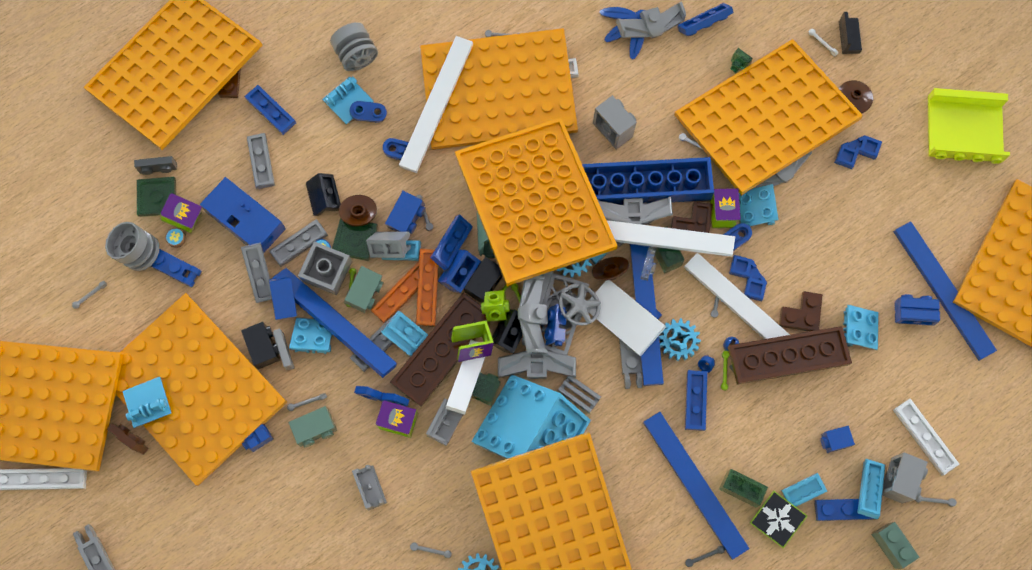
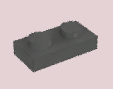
M172 156L134 160V167L143 175H150L153 172L169 173L171 170H177V162Z

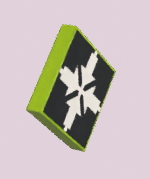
M773 490L752 518L750 524L784 548L807 515Z

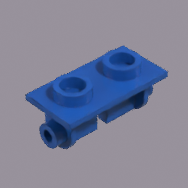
M556 304L547 311L548 324L544 334L546 346L555 343V346H562V343L565 342L566 329L559 328V325L565 326L566 318L563 316L559 304Z

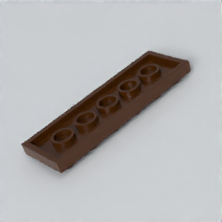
M463 292L390 383L422 407L458 362L459 347L469 345L470 340H476L474 338L452 342L453 327L487 321L486 314H482L481 305Z
M842 326L728 346L737 385L852 364Z

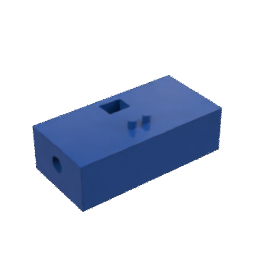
M226 177L200 203V206L208 215L245 245L261 242L263 253L286 229L282 221Z

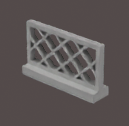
M553 271L543 274L545 280H543L539 304L547 305L548 310L550 308L547 304L549 299L556 296L559 302L558 295L565 288L556 292L553 287L555 279L563 281L566 287H568L567 283L571 285L584 284L589 287V284L554 274ZM568 290L569 294L574 297L572 291ZM584 290V299L587 294L586 290ZM567 301L565 303H562V306L564 307L570 304V302ZM576 313L572 316H575L574 321L578 322L580 313ZM570 322L572 328L565 332V336L569 334L568 340L565 337L566 347L564 351L557 349L554 343L551 344L552 347L545 345V349L567 355L577 325ZM541 325V327H542L541 332L543 333V332H545V330H546L547 327H544V325ZM523 338V339H522V345L525 346V342H524V338Z

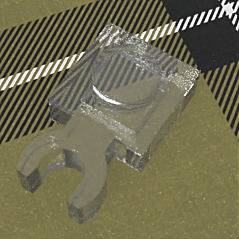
M649 246L640 279L648 281L649 275H654L657 263H653L657 247Z

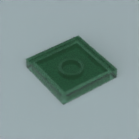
M176 178L137 179V216L161 215L171 193L176 195Z
M340 218L332 249L347 254L351 258L369 261L370 254L366 240L377 232L378 225L368 223L363 226H351Z

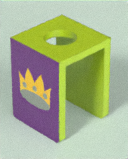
M714 189L713 197L710 200V204H713L711 214L712 228H733L737 225L736 221L741 219L739 189Z
M171 193L161 211V221L192 233L202 212V206Z
M487 321L453 327L452 342L482 337L484 341L460 346L457 357L458 362L491 356L494 342Z
M383 401L376 425L380 430L411 438L418 412L413 408Z

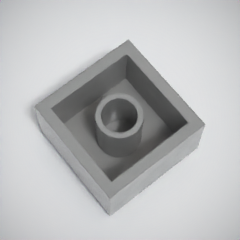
M612 95L595 108L593 124L616 150L633 137L637 123L636 118L632 113H628L624 109V105L619 99L616 100Z
M314 241L298 277L302 282L337 295L352 260L349 255Z
M905 452L892 457L884 479L882 496L901 504L918 499L922 490L920 487L921 481L925 479L928 472L926 468L928 462Z

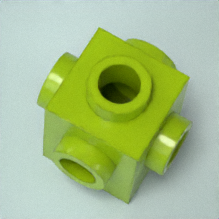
M504 290L485 292V299L481 303L482 314H486L487 322L507 319V312H510L509 300H506Z

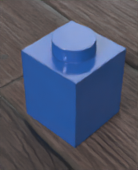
M849 425L821 434V445L823 449H826L827 453L855 445Z

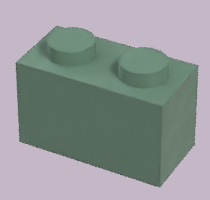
M361 266L344 300V304L363 313L367 309L371 310L375 302L373 296L375 292H380L384 283L381 281L382 275Z
M326 406L288 422L296 443L300 447H309L315 443V440L321 437L322 439H327L334 435L333 432L337 431L329 409Z
M896 522L888 523L871 534L895 569H903L920 558Z

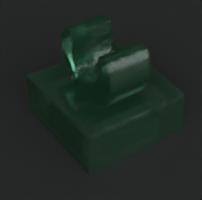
M738 48L732 56L731 62H733V66L730 69L735 73L740 68L743 70L751 64L753 58Z

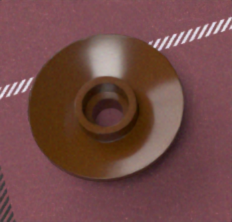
M851 80L839 87V90L861 114L871 107L873 93L865 83Z
M365 195L350 196L339 207L340 218L351 226L366 225L377 214L376 203Z
M624 257L606 258L593 267L592 275L597 280H615L628 270L629 262Z

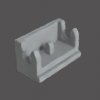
M375 232L366 240L370 258H404L411 248V245H406L410 233Z
M444 398L426 435L447 446L463 414L446 409L448 400Z
M366 465L365 468L352 470L363 503L368 511L387 503L373 465Z

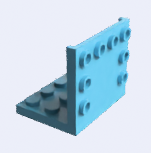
M511 375L471 442L508 459L583 434L591 420L561 393Z

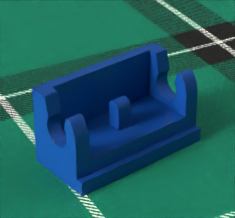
M291 278L269 279L275 319L297 316Z

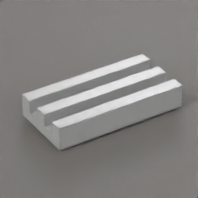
M281 329L274 330L273 334L283 366L288 371L295 369L284 333Z
M567 376L558 389L561 394L589 414L601 398L600 395L571 376ZM569 381H571L576 386L581 388L583 391L588 393L590 396L595 398V400L593 401L588 396L583 394L581 391L576 389L574 386L569 384ZM564 388H569L571 391H573L578 396L583 398L585 401L590 403V407H588L586 404H584L576 397L571 395L569 392L564 390Z

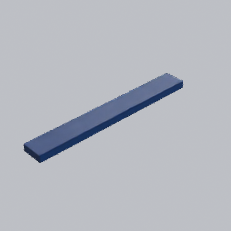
M910 221L894 230V234L937 299H939V302L978 361L996 352L997 349L973 313L953 303L958 291L913 223Z
M630 244L635 301L657 318L650 246ZM659 336L641 356L643 386L664 384Z
M287 268L272 277V279L281 277L291 278L295 303L382 378L397 366V363Z
M661 412L644 421L643 424L731 560L749 550L750 548Z

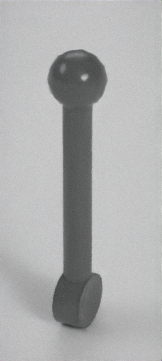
M718 546L714 551L694 559H687L685 565L692 567L693 563L717 553L723 554L725 548Z

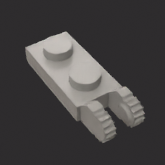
M619 339L625 389H630L631 386L629 374H636L637 388H642L641 356Z
M90 524L84 527L90 539L88 542L85 543L79 531L73 533L78 550L88 570H115L99 537H97Z

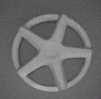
M572 284L566 287L559 297V307L563 316L573 324H591L600 313L601 301H599L595 292L584 284ZM573 288H579L577 297L568 295L566 292ZM584 290L589 292L594 300H585ZM563 298L571 303V309L567 313L564 312L562 306ZM596 306V313L591 319L587 308ZM576 313H581L586 322H577L572 320L571 317Z

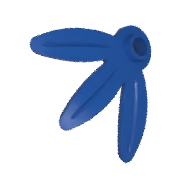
M609 7L600 10V14L613 19H641L640 13L645 10H638L635 13L626 8ZM615 26L607 34L605 42H612L621 38L618 26ZM644 37L631 38V59H635L639 54Z

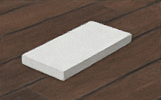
M606 280L595 292L599 301H601L597 320L639 356H642L666 328L662 322L611 280ZM596 306L587 308L588 313L593 317L596 313Z

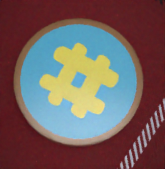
M172 228L167 231L165 239L171 247L178 248L185 243L186 235L181 229Z

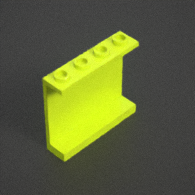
M934 88L928 95L929 157H935L936 159L954 158L956 161L965 159L972 160L973 162L991 161L994 164L1005 161L1010 156V152L1004 151L1002 106L1008 101V94Z

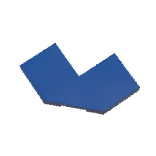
M864 135L856 140L844 143L840 146L834 163L852 169L858 154L875 160L882 141Z
M734 255L729 274L747 279L744 294L750 299L762 302L767 281L761 275L752 259Z
M356 386L354 391L355 394L370 400L388 401L402 406H408L410 400L394 393H382L365 386Z

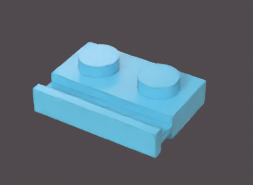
M399 310L381 331L385 337L410 357L428 336L424 330Z

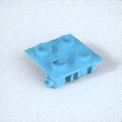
M353 76L348 77L322 99L346 125L353 120L349 112L352 103L355 101L374 102L357 84V80ZM360 107L356 108V112L361 113L363 111Z
M773 184L751 189L742 196L739 193L741 223L749 226L763 223L774 225L775 221L779 220Z
M847 305L846 311L843 313V325L847 326L843 328V331L846 332L844 335L847 346L851 347L854 344L878 350L879 312Z
M296 318L289 349L295 350V352L309 353L312 350V353L317 351V353L327 354V352H331L330 341L332 334L315 319Z
M161 377L123 391L129 412L126 413V418L128 421L131 420L133 428L171 414Z

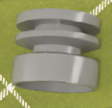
M354 22L341 27L330 39L335 53L339 55V60L347 71H356L368 66L378 55L376 46L369 39V34L361 23Z
M123 222L111 230L106 239L105 249L112 259L134 271H142L155 262L159 254L160 245L157 238L136 224Z

